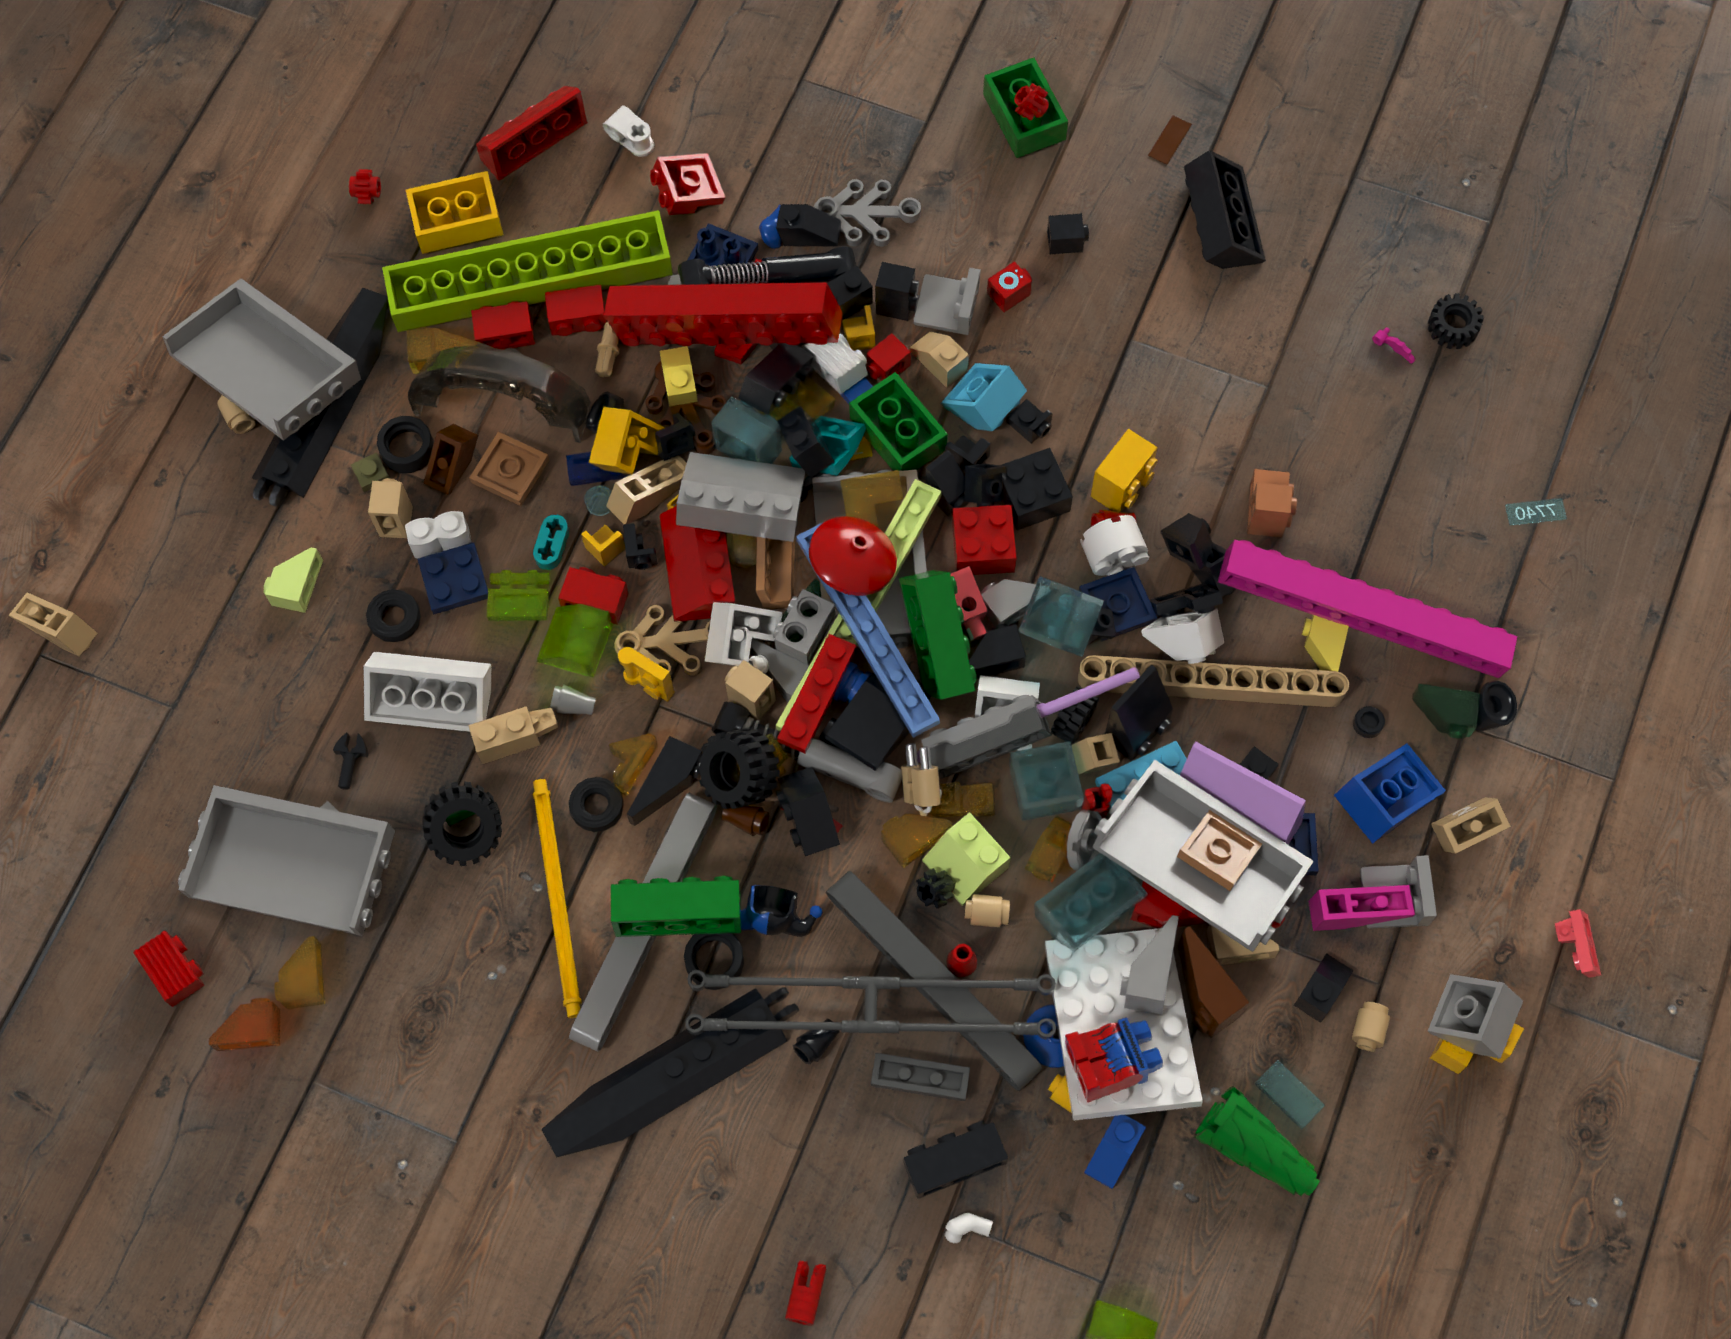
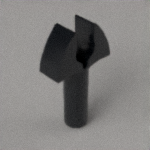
M347 732L337 741L333 748L336 755L343 756L338 787L343 790L350 789L355 760L360 756L368 758L366 744L359 733L356 740L357 744L351 749V752L347 748L350 740Z

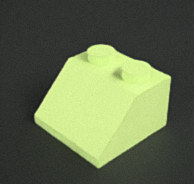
M969 812L944 833L922 861L929 869L934 868L936 873L943 870L946 871V874L954 882L952 893L955 895V899L964 906L966 900L972 899L973 894L981 892L1009 868L1011 857Z

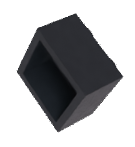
M1051 448L1000 465L1007 466V472L1002 473V499L1005 505H1012L1013 524L1016 530L1070 512L1073 496Z

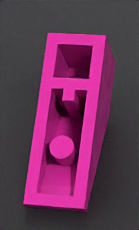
M1409 885L1318 890L1308 901L1313 931L1348 929L1409 918L1415 915Z

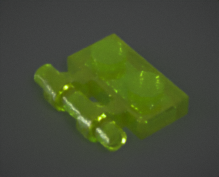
M512 570L490 573V584L500 585V589H488V621L548 620L549 592L548 589H537L539 584H550V573H538V570H528V573H512ZM527 584V589H511L512 585Z

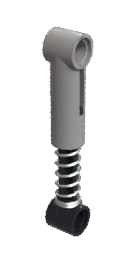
M732 702L723 703L711 729L715 735L744 728L757 730L760 732V736L765 735L769 739L768 744L773 745L776 751H781L783 755L789 754L793 759L798 758V765L806 768L812 767L816 772L865 790L868 795L877 800L888 803L893 801L902 781V770L898 767L883 762L874 771L844 750L813 738L806 754L779 743L777 737L780 731L769 728V724L764 726L759 724V720L751 719V714L747 709Z

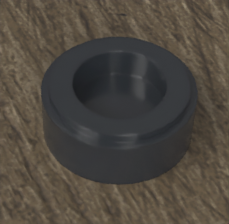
M1371 706L1359 709L1353 719L1354 730L1364 738L1378 736L1385 725V718L1382 712Z

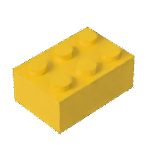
M488 171L406 189L414 230L422 254L504 235Z

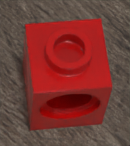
M891 333L866 353V369L875 380L879 379L880 381L894 372L899 375L911 365V351Z

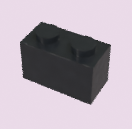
M887 262L881 263L875 284V310L877 315L908 321L911 311L916 312L919 295H917L919 281L915 280V268Z
M801 405L777 420L793 458L810 478L835 462L817 424Z

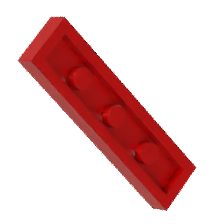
M828 634L777 737L779 743L806 754L857 650V645Z

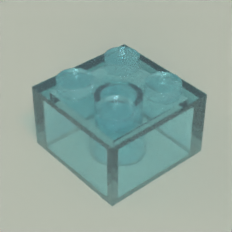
M732 396L711 422L715 449L730 458L773 464L782 452L778 422L772 416L762 415L755 411L754 407Z
M1039 576L1018 632L1083 657L1104 600Z
M1070 741L1010 752L1009 768L1022 821L1082 809L1084 796Z

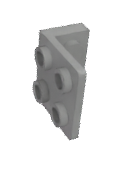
M969 268L967 278L962 277L961 281L926 274L915 312L914 325L969 335L980 287L981 270Z
M1429 855L1416 856L1410 865L1372 866L1360 869L1362 887L1409 885L1415 913L1413 917L1366 925L1367 928L1429 926L1437 917Z

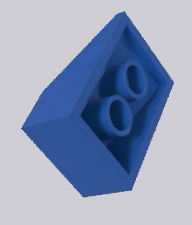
M1407 743L1354 776L1334 796L1373 844L1434 801L1446 790Z

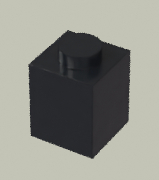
M1082 213L1048 216L1047 237L1049 254L1083 252L1084 241H1089L1088 224H1083Z

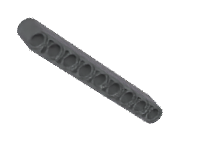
M851 871L844 874L826 891L827 896L834 905L907 979L958 980ZM915 987L951 1024H1001L967 988ZM959 1032L1017 1091H1021L1042 1070V1066L1036 1058L1010 1032Z

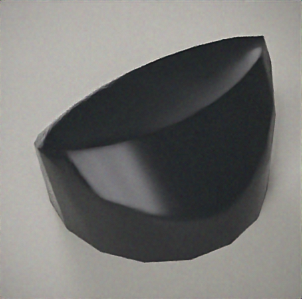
M608 391L601 394L588 413L586 428L596 434L603 407L623 409L624 399Z
M1500 681L1487 682L1483 685L1477 701L1475 715L1476 731L1491 730L1508 725L1517 714L1516 697L1507 684Z

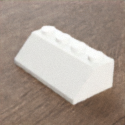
M373 652L364 665V721L470 732L468 725L486 720L491 695V664Z

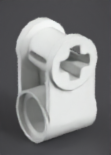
M621 106L603 123L606 133L634 155L644 157L651 154L654 150V142L650 137L649 125L637 117L628 107Z

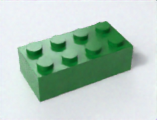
M937 570L899 578L923 691L931 695V697L940 700L975 691L974 683H976L977 677L974 667L969 664L967 653H970V644L967 636H963L961 624L964 623V616L961 607L957 606L955 594H957L958 588L955 578L950 575V572Z
M718 876L714 878V881H701L697 877L683 878L682 882H669L665 878H655L650 880V883H637L636 880L624 879L618 881V884H611V924L615 937L741 933L739 880H733L729 876Z

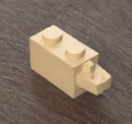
M527 706L468 725L476 752L482 764L539 746L538 737L558 728L552 708L529 712Z

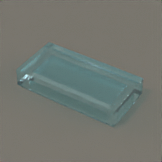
M1279 1060L1255 1083L1301 1129L1325 1106Z

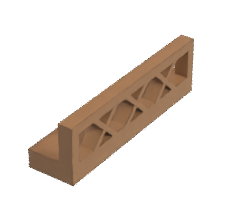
M757 537L756 593L764 609L788 608L791 599L794 597L795 538L794 542Z

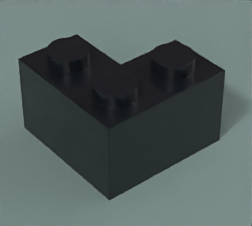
M809 767L777 778L780 790L775 791L786 820H792L794 829L789 831L795 848L801 846L804 855L808 856L840 845L825 791L813 768Z

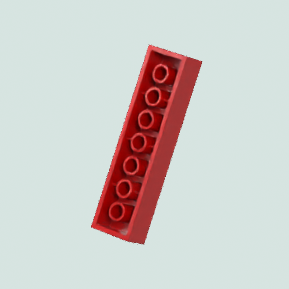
M827 282L609 286L603 316L623 345L632 347L639 344H652L654 346H664L665 344H679L682 346H690L692 344H706L709 346L733 344L742 346L755 343L768 346L773 343H786L789 345H798L800 343H814L817 345L838 343L843 312Z

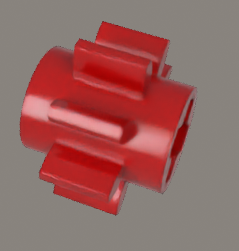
M1031 83L1030 87L1023 86L1015 95L1014 101L1018 105L1015 112L1032 121L1033 117L1039 118L1043 116L1049 106L1048 100L1045 99L1048 92L1034 83Z
M359 169V172H356V176H350L349 193L351 197L358 198V204H371L374 202V198H379L381 195L380 177L372 176V170Z

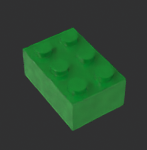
M1034 57L984 75L983 96L1016 158L1066 140L1068 120ZM1031 83H1034L1048 92L1045 99L1048 100L1049 106L1043 116L1039 118L1033 117L1032 121L1015 112L1018 105L1015 104L1014 99L1020 88L1023 86L1030 87Z
M896 372L849 402L850 420L865 424V438L893 471L918 470L945 451L948 433Z

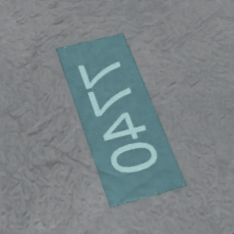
M1562 498L1505 504L1509 525L1567 519Z

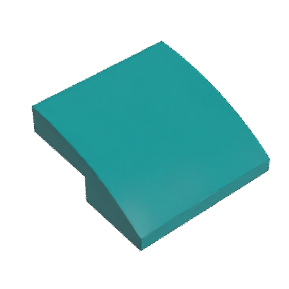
M819 416L814 422L817 424L835 461L820 472L837 476L857 450L866 427L862 423ZM791 455L789 458L792 467L802 468Z

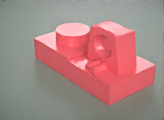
M1581 909L1570 911L1571 918L1555 923L1558 941L1560 943H1575L1576 952H1573L1572 956L1577 971L1581 970V973L1588 978L1600 976L1601 971L1588 914Z

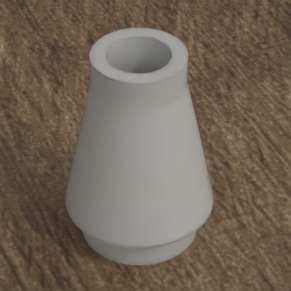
M564 684L563 687L555 685L550 708L562 714L592 715L596 698Z

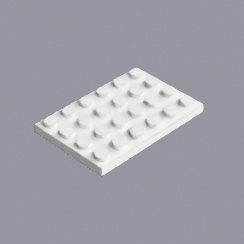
M1161 928L1045 941L1049 975L1056 982L1052 995L1073 1121L1202 1106L1203 1100L1174 952L1172 954L1162 1015L1124 1008L1126 996L1120 995L1123 976L1129 977L1131 965ZM1126 1017L1130 1024L1146 1020L1151 1031L1152 1040L1139 1044L1141 1052L1157 1047L1163 1059V1067L1148 1074V1082L1139 1085L1137 1083L1129 1088L1087 1103L1077 1079V1073H1075L1065 1049V1035L1076 1031L1082 1034L1096 1030L1109 1023H1118V1020Z

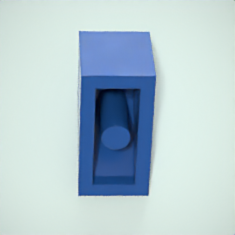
M1126 1115L1114 1116L1084 1174L1113 1189L1146 1126Z

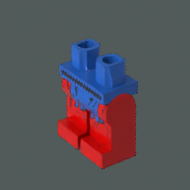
M1126 1017L1118 1020V1023H1109L1096 1030L1082 1034L1076 1031L1065 1035V1049L1073 1069L1077 1073V1079L1087 1103L1124 1090L1137 1083L1139 1085L1148 1082V1074L1163 1067V1059L1157 1047L1141 1052L1139 1044L1152 1040L1151 1031L1146 1020L1130 1024Z

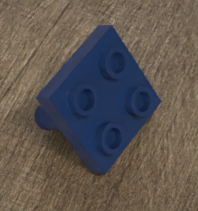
M708 223L706 228L698 231V242L688 260L702 259L709 266H722L723 264L727 266L733 263L736 265L738 263L746 264L752 262L759 247L757 242Z

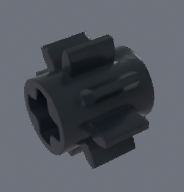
M934 868L923 872L924 877L916 880L918 883L917 896L925 903L926 907L934 904L936 909L947 905V900L955 896L952 893L954 882L946 874L945 870L936 873Z

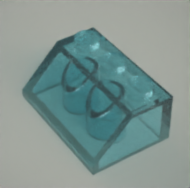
M1100 853L1034 903L1035 918L1056 941L1075 952L1145 898L1148 893L1125 868Z

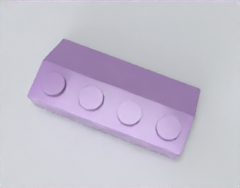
M1198 742L1194 743L1180 776L1289 845L1294 834H1296L1302 824L1306 800Z

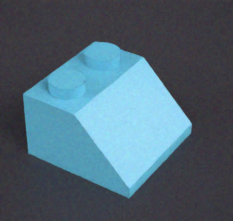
M975 363L941 404L973 428L993 431L1001 426L1005 416L1019 405L1020 399L1027 392V389L1010 366Z

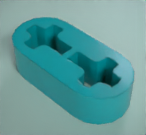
M550 515L544 519L533 549L536 564L543 570H551L559 565L568 540V524L564 517L560 515ZM559 525L561 530L555 532L553 539L549 528L552 529ZM549 546H551L553 557L548 556L547 560H543L541 554H546Z

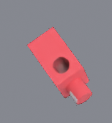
M970 566L950 575L955 578L958 592L955 594L957 606L961 607L964 616V623L961 624L962 629L965 628L970 640L975 641L983 638L987 633L982 623L987 614V608Z

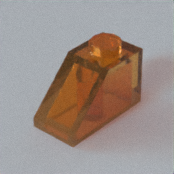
M268 998L252 999L250 1004H241L209 1038V1045L216 1051L280 1046V1008L273 1001L270 1002Z

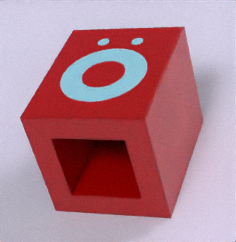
M1014 261L988 279L987 294L1005 313L1031 295V275L1025 268L1021 269Z

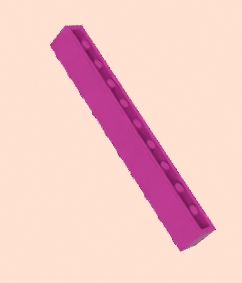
M1234 540L1225 552L1218 579L1219 583L1339 624L1347 625L1350 628L1496 678H1500L1511 669L1518 636L1509 634L1503 628H1492L1480 624L1474 618H1463L1452 614L1447 609L1425 605L1418 599L1401 597L1392 590L1369 586L1363 580L1340 576L1334 570H1323L1311 566L1307 561L1285 557L1278 551L1264 550L1254 546L1249 541Z

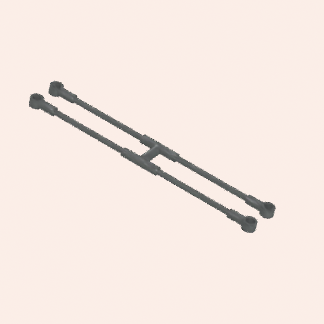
M693 970L687 978L690 988L694 991H701L705 987H729V985L843 986V989H865L864 1020H842V1022L728 1021L726 1018H702L699 1014H691L687 1017L685 1025L688 1032L692 1035H699L703 1031H727V1029L842 1030V1033H899V1031L1014 1032V1035H1038L1040 1038L1047 1040L1051 1039L1056 1032V1024L1048 1018L1031 1023L1015 1022L1014 1025L899 1023V1021L877 1020V989H900V987L1014 988V991H1038L1041 995L1047 996L1053 993L1056 985L1055 979L1048 974L1031 979L1014 978V981L900 979V977L843 976V978L729 977V975L704 974L700 970ZM695 976L703 978L700 985L692 984V979ZM1043 980H1048L1052 987L1045 990L1040 986V983ZM696 1019L701 1021V1026L698 1029L690 1028L691 1021ZM1043 1024H1048L1052 1027V1032L1044 1034L1040 1027Z

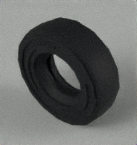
M394 589L383 591L375 596L369 603L366 612L367 623L373 634L383 641L394 643L403 641L413 635L419 626L421 618L419 606L413 597L402 590ZM393 606L402 608L405 615L399 624L391 626L383 622L382 616L386 609Z
M601 777L587 778L578 783L571 792L568 802L569 811L575 823L584 830L592 832L606 831L614 826L621 818L624 808L623 796L617 785ZM593 794H601L608 800L607 809L599 815H592L585 810V801Z

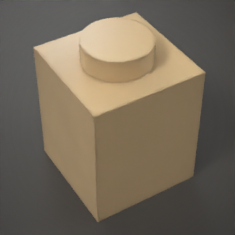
M1112 733L1089 737L1068 746L1076 776L1100 771L1120 762Z

